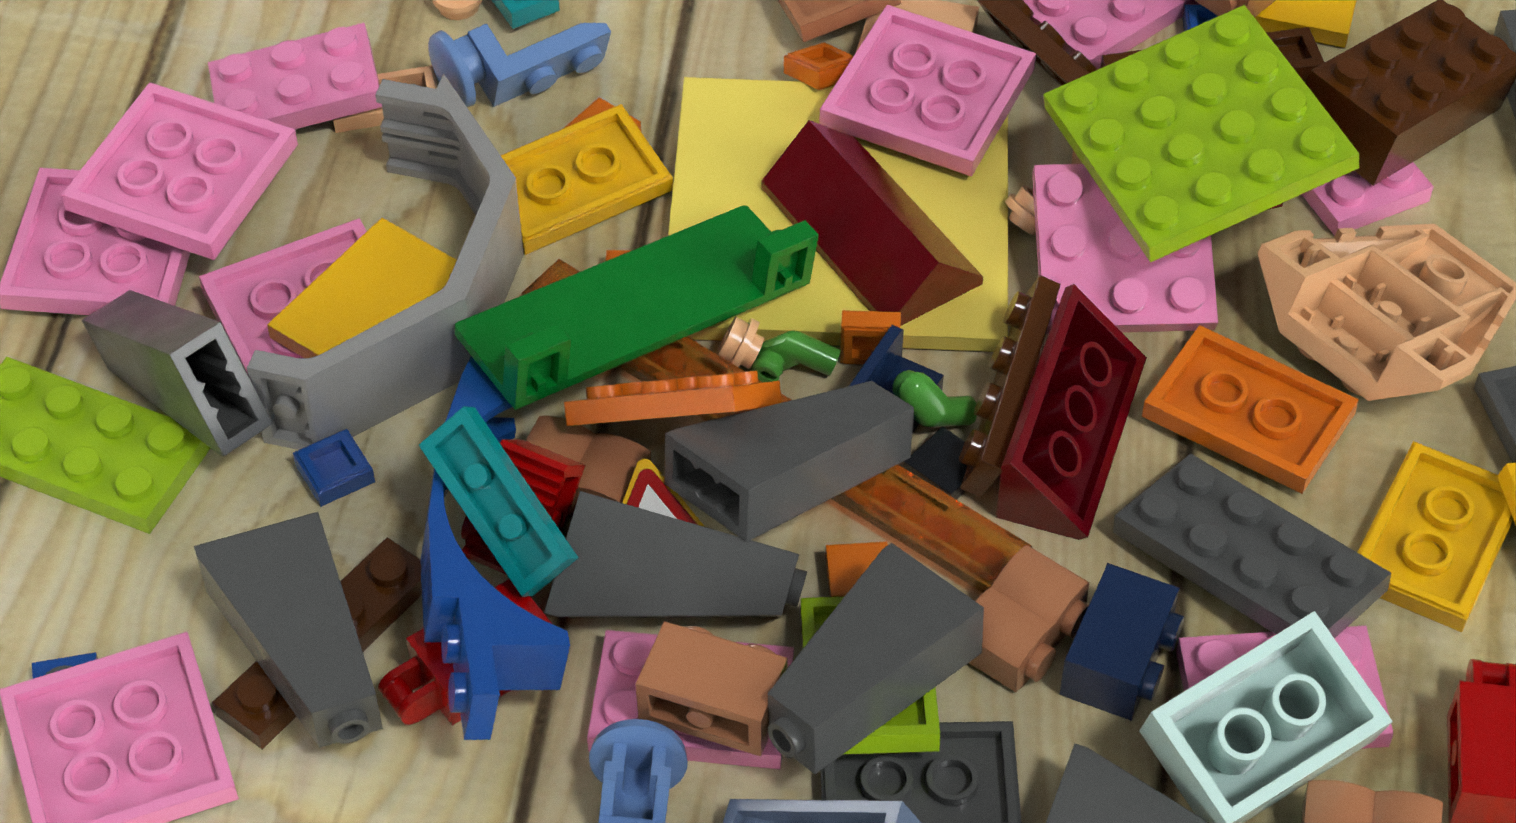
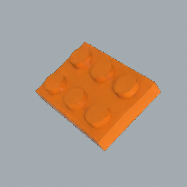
M1199 325L1144 401L1142 417L1303 494L1355 415L1359 399Z
M747 371L586 387L587 399L565 401L564 407L566 426L735 412L782 403L780 381L758 382V372Z

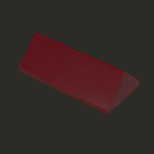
M808 120L761 181V189L793 225L806 220L819 234L816 251L869 311L901 312L900 326L983 284V276L858 140L851 135Z
M1075 284L1065 287L1003 460L996 518L1081 540L1089 536L1147 357Z

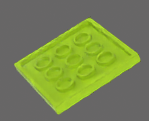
M1245 5L1043 94L1046 111L1150 263L1359 169V152Z

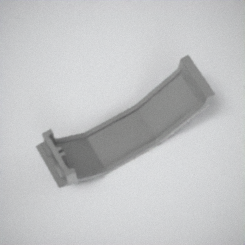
M444 73L437 89L382 79L375 96L376 102L382 104L384 116L380 128L381 132H383L382 141L388 143L390 155L386 164L387 172L450 184L462 193L476 215L447 284L437 293L318 356L294 358L255 350L247 366V372L273 422L272 425L261 431L264 443L300 450L345 429H348L351 436L354 437L458 383L471 355L455 336V323L505 302L524 255L516 177Z

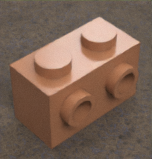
M664 621L636 681L638 719L654 721L669 729L762 756L769 739L768 692L787 670L788 658L777 655L762 645H743L716 637L701 627H683Z

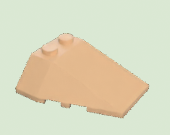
M1436 224L1380 226L1376 235L1355 236L1357 232L1353 228H1338L1334 238L1316 239L1313 238L1314 234L1311 230H1298L1261 244L1257 254L1279 333L1295 344L1302 355L1310 360L1317 361L1338 377L1346 389L1362 396L1367 401L1438 391L1471 375L1516 301L1515 281Z

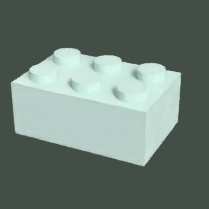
M1314 611L1153 710L1139 732L1196 815L1209 823H1245L1302 787L1308 781L1313 780L1373 742L1393 721Z

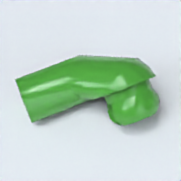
M792 330L764 341L751 369L758 372V380L762 382L778 381L783 371L798 364L830 376L838 361L841 350L802 332Z
M903 371L894 379L892 385L893 394L914 407L913 419L920 425L926 427L971 425L976 421L977 415H974V410L977 403L973 397H947L930 377L921 372Z

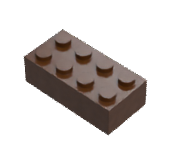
M1437 0L1312 69L1305 84L1359 152V169L1354 171L1374 186L1500 110L1516 79V53L1508 48L1502 39L1490 35L1468 19L1461 9L1446 3L1444 0Z

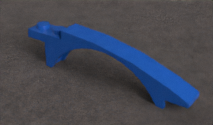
M471 356L462 372L446 421L463 406L475 407L499 443L502 439H514L516 434L514 418L494 417L512 408V406ZM434 469L420 560L424 642H441L443 663H453L454 672H451L449 677L448 702L450 712L460 713L464 740H491L500 697L499 690H560L570 649L568 631L546 622L516 605L496 590L471 564L458 545L448 522L444 498L449 489Z

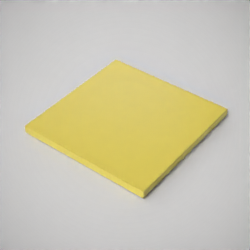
M684 77L668 236L743 205L748 206L771 232L792 226L791 221L761 189V181L808 120L819 124L820 108L835 85L818 90L801 81ZM1008 115L972 177L855 137L983 276L982 285L900 326V328L904 329L903 348L994 352L1000 339L1003 336L1008 337V325L1003 323L1008 308V206L1005 203L1008 198ZM816 251L810 284L682 339L722 341L731 322L735 317H738L746 322L751 318L759 321L760 324L756 334L764 337V341L785 332L796 330L829 345L841 346L842 310H869Z

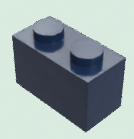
M1107 563L1065 658L1059 695L1132 721L1141 698L1152 701L1156 694L1164 670V665L1156 662L1161 650L1165 649L1172 652L1179 638L1184 622V616L1175 613L1180 588Z

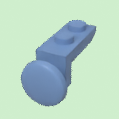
M580 23L507 56L488 24H484L468 31L467 35L453 40L446 32L440 30L429 38L428 51L438 82H440L444 73L466 107L473 106L476 102L474 86L476 83L480 84L489 101L495 107L526 92L531 94L541 93L550 88L558 78L575 70L577 73H585L592 70L605 57L611 30L606 23Z
M629 719L607 726L596 736L590 750L589 763L594 775L603 783L598 823H665L669 789L678 784L684 777L688 763L685 746L674 731L654 721Z

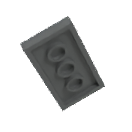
M1189 454L1114 516L1113 533L1275 634L1280 633L1315 611L1335 639L1387 592L1389 588L1391 572L1193 454Z

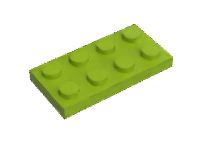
M6 357L0 364V477L150 534L211 449L169 416L10 357Z

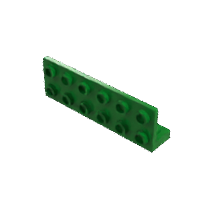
M743 205L455 323L454 334L514 410H517L810 284L819 234L806 220L785 229L771 232L748 206Z

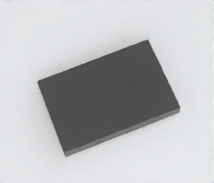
M1013 721L939 722L940 751L842 754L820 771L821 800L903 801L921 823H1022Z

